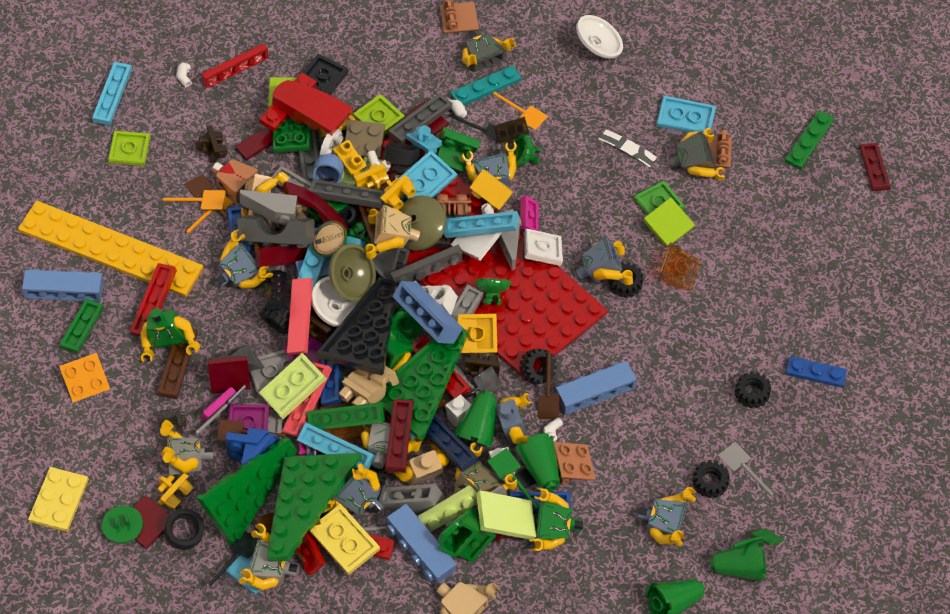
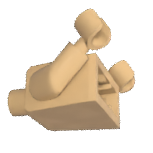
M459 582L453 589L443 583L437 590V593L443 597L440 605V614H480L488 606V596L494 600L496 598L494 592H500V589L495 583L482 586Z

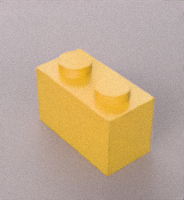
M485 169L481 171L469 187L473 190L471 193L478 199L483 197L488 201L486 204H490L494 210L496 208L501 210L514 193L513 190Z

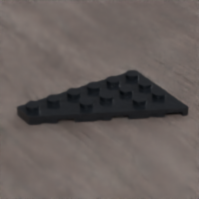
M379 277L318 350V358L382 376L385 370L395 303V299L392 296L397 289L396 282Z

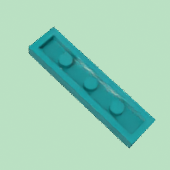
M512 65L450 92V96L453 100L461 101L465 106L493 92L522 81V77Z

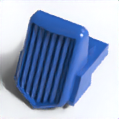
M248 428L247 435L227 432L226 446L228 457L235 461H242V466L258 454L267 452L269 450L268 447L275 445L280 440V437L269 433L268 430Z

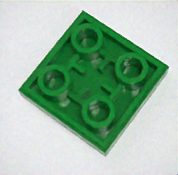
M288 118L273 132L274 153L310 151L311 127L304 122L300 125L292 118Z

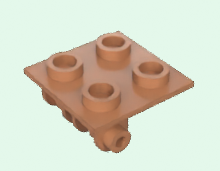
M445 0L443 5H439L444 33L479 30L474 2L454 3V0Z
M721 130L718 136H714L713 141L709 142L715 166L731 168L732 137H729L726 130Z
M438 194L437 197H434L444 208L445 214L446 204H448V215H450V204H454V215H456V204H458V215L471 213V206H467V203H471V198L467 197V194H456V197H448V194Z
M554 442L559 480L562 484H568L570 479L596 480L588 445Z

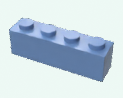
M32 269L25 270L22 291L24 298L73 301L89 299L94 302H101L104 280L102 273Z
M401 281L392 297L438 343L454 344L463 327L417 282Z
M627 361L618 362L604 370H596L588 376H580L572 382L561 383L556 387L555 394H560L559 405L566 415L635 389L637 379Z
M407 504L387 517V531L391 536H396L400 547L404 551L410 553L413 563L416 566H421L428 581H433L437 585L456 571V562L450 555L438 549L440 544H438L435 537Z

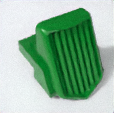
M444 127L439 133L442 146L438 147L437 156L451 169L464 172L466 170V163L461 161V154L464 153L465 158L469 159L468 151L474 154L479 148L480 142L475 138Z
M469 508L442 531L437 541L440 544L438 549L454 558L459 555L473 563L496 537V533L480 530L477 510Z

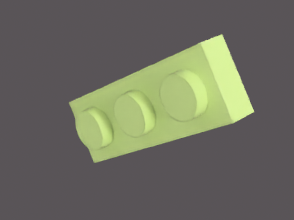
M469 485L418 517L431 533L461 515L467 509L476 506V492Z

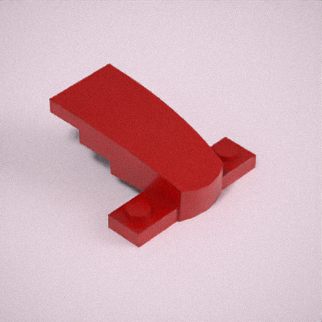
M301 73L294 81L286 80L275 88L272 95V105L259 118V123L275 132L289 116L300 125L304 122L314 130L320 128L332 136L353 113V108L335 97L315 89L317 81Z

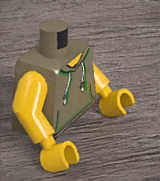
M473 442L470 450L479 457L482 453V447L479 451H474L476 442ZM478 460V463L463 472L458 468L456 469L454 494L469 485L476 493L480 490L491 492L502 485L505 490H513L517 487V479L510 483L509 481L512 480L513 474H508L505 477L504 484Z

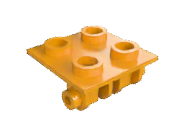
M97 353L59 366L72 402L110 389Z

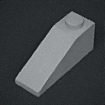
M240 190V204L274 223L287 225L288 221L296 217L297 196Z
M520 217L516 231L502 232L498 237L499 244L511 270H515L519 230L520 226H522Z
M436 484L383 487L379 502L383 504L384 508L398 510L407 504L415 514L421 515L444 501L446 497Z

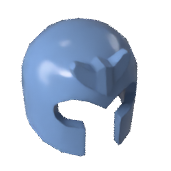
M334 154L321 155L315 161L313 179L319 180L318 173L323 180L334 179L331 182L339 183L344 171L343 162Z

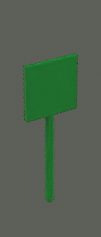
M505 448L487 461L501 481L508 474H513V480L517 479L513 472L521 466L508 448ZM517 479L518 487L527 499L532 501L533 507L538 510V505Z
M764 528L751 532V535L755 538L734 543L733 547L758 540H763L764 543L773 545L783 542L784 539Z

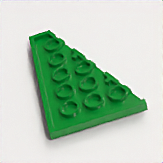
M464 328L454 344L438 343L435 339H432L395 372L399 383L395 386L386 383L385 396L376 402H382L383 411L392 416L394 399L414 400L410 432L420 441L426 436L467 340L468 333Z
M283 437L275 445L268 447L269 450L267 452L258 454L249 460L247 464L240 466L239 471L234 474H228L219 480L217 484L210 486V490L205 494H199L196 497L229 544L232 545L237 539L242 538L244 531H246L270 492L274 489L282 474L284 457L295 456L297 449L290 439Z
M361 453L284 457L267 552L269 562L290 560L295 549L301 545L304 535L308 530H312L320 519V515L328 508L327 504L333 496H337L345 481L353 474L352 469L358 462L362 461Z

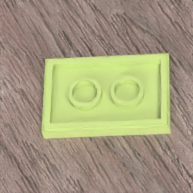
M301 353L269 382L259 394L284 419L324 383L327 378Z
M481 490L476 493L480 530L529 540L536 538L531 500Z

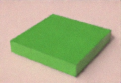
M664 180L635 195L633 198L646 215L650 214L669 198H672L682 210L685 209V205Z

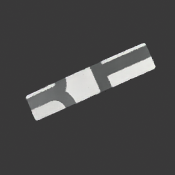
M605 130L599 140L625 151L648 167L657 158L634 142L609 130Z

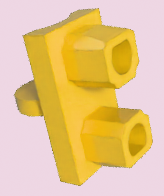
M349 140L332 149L333 153L341 159L344 168L351 177L354 173L366 169L367 165Z
M375 163L363 173L358 171L353 174L356 186L370 189L375 188L376 190L381 189V184L389 179L384 163L379 165Z
M404 174L400 179L396 178L393 182L387 179L385 182L389 186L384 189L386 193L380 198L388 207L399 210L404 204L400 198L404 194L409 198L413 197L417 191L414 188L413 182Z
M183 473L174 484L171 483L175 479L173 475H169L167 478L160 476L158 479L160 486L157 490L160 493L165 489L167 491L157 504L161 507L165 505L169 509L174 510L181 502L174 493L178 490L186 497L194 488L186 480L189 476Z

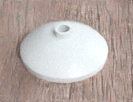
M585 15L578 20L576 24L577 35L581 43L590 52L602 58H616L623 50V42L619 33L612 25L602 18L593 15Z
M329 276L319 280L312 290L311 303L314 311L324 322L334 327H338L359 302H350L342 299L333 289Z

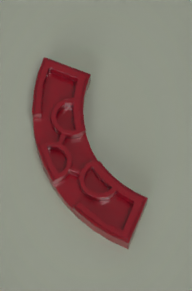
M284 182L282 187L286 195H296L297 202L307 208L311 206L315 209L324 223L337 221L348 232V227L344 220L326 201L299 185Z

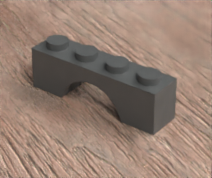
M245 215L237 218L238 238L245 234V238L241 240L245 241V244H256L257 242H262V245L279 243V246L296 244V247L303 248L315 242L314 219L295 218L288 221L286 228L282 232H278L267 225L263 216Z

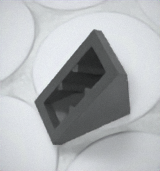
M395 248L390 251L377 253L373 259L376 271L382 278L390 280L391 272L406 266L410 250Z
M249 344L232 348L217 358L247 356L249 371L265 368L251 350Z

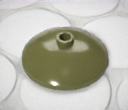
M424 195L412 197L404 202L399 211L411 217L412 229L420 231L418 241L408 240L404 247L412 251H422L432 247L442 237L446 227L444 208L434 198Z
M346 244L334 252L329 265V277L333 289L342 299L356 302L360 301L375 283L376 271L373 259L366 257V250L362 246Z

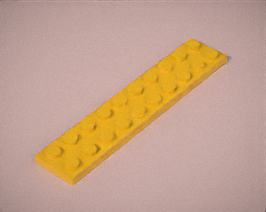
M37 200L18 227V232L148 283H150L158 263L173 266L177 269L169 291L183 297H187L204 269L203 265Z

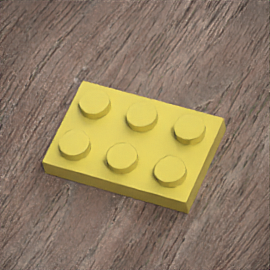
M50 467L29 516V522L68 532L88 483V476Z
M341 504L321 518V524L314 526L311 531L309 530L313 537L348 575L380 550L379 545Z

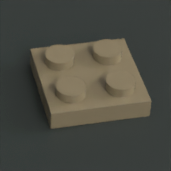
M348 120L345 141L349 140L362 159L367 157L369 151H375L378 159H380L385 124Z

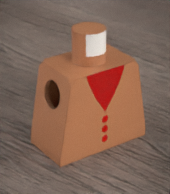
M232 159L225 166L218 162L215 163L212 172L216 174L217 187L221 190H226V194L237 203L240 200V190H245L246 179L254 174H258V169Z

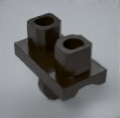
M525 116L493 125L498 143L515 139L521 134H530Z
M207 126V133L199 137L195 146L198 151H203L204 154L207 153L210 163H214L217 161V158H225L228 150L225 145H218L223 142V133L214 131L213 126Z
M313 309L310 312L309 337L317 339L324 344L328 340L334 326L326 322H320V317Z
M470 353L469 357H465L464 374L475 377L492 366L499 377L500 362H498V357L490 355L487 360L480 359L478 353Z

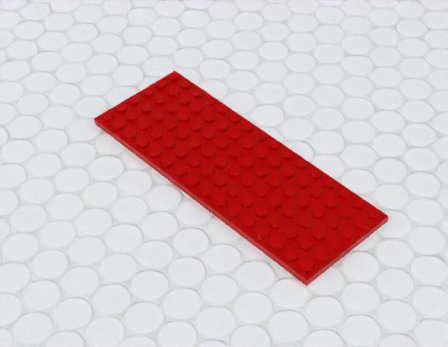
M390 136L382 144L380 157L382 161L384 160L386 144L397 143ZM408 140L404 144L412 145V142ZM420 149L419 160L425 156L423 149ZM391 163V168L387 172L389 180L393 182L412 166ZM458 176L439 193L448 194V197H456V194H467V197L471 198V203H467V206H471L470 216L482 215L481 207L487 203L482 197L478 199L471 193L473 190ZM386 182L381 184L382 191L389 186ZM450 204V211H454V204ZM357 205L354 206L353 208L356 209L359 213ZM359 213V219H358V221H361L362 218H361L360 213ZM520 231L515 270H511L497 239L481 261L462 253V262L417 280L423 286H450L458 296L457 301L467 284L478 289L475 284L476 279L510 280V287L500 293L501 305H493L492 302L490 305H485L482 299L474 314H496V354L521 377L523 371L519 370V367H522V364L519 363L520 360H523L522 356L527 351L544 349L556 356L608 313V310L558 265L526 259L524 235ZM443 234L439 241L428 249L422 251L410 250L406 266L451 248V244L456 237L446 238ZM536 358L533 363L535 372L543 366L539 358Z

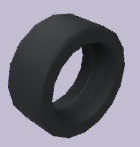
M387 143L384 160L394 164L413 166L419 161L420 149L403 143Z
M176 510L166 521L164 530L166 540L176 549H192L198 545L203 537L204 522L201 516L193 510ZM180 518L192 520L197 529L195 536L187 541L176 538L172 531L175 521Z

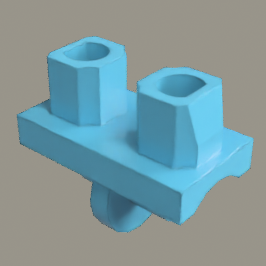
M427 125L417 127L413 133L406 134V139L412 142V146L423 149L425 155L430 150L437 154V148L442 146V140L432 135L431 129Z

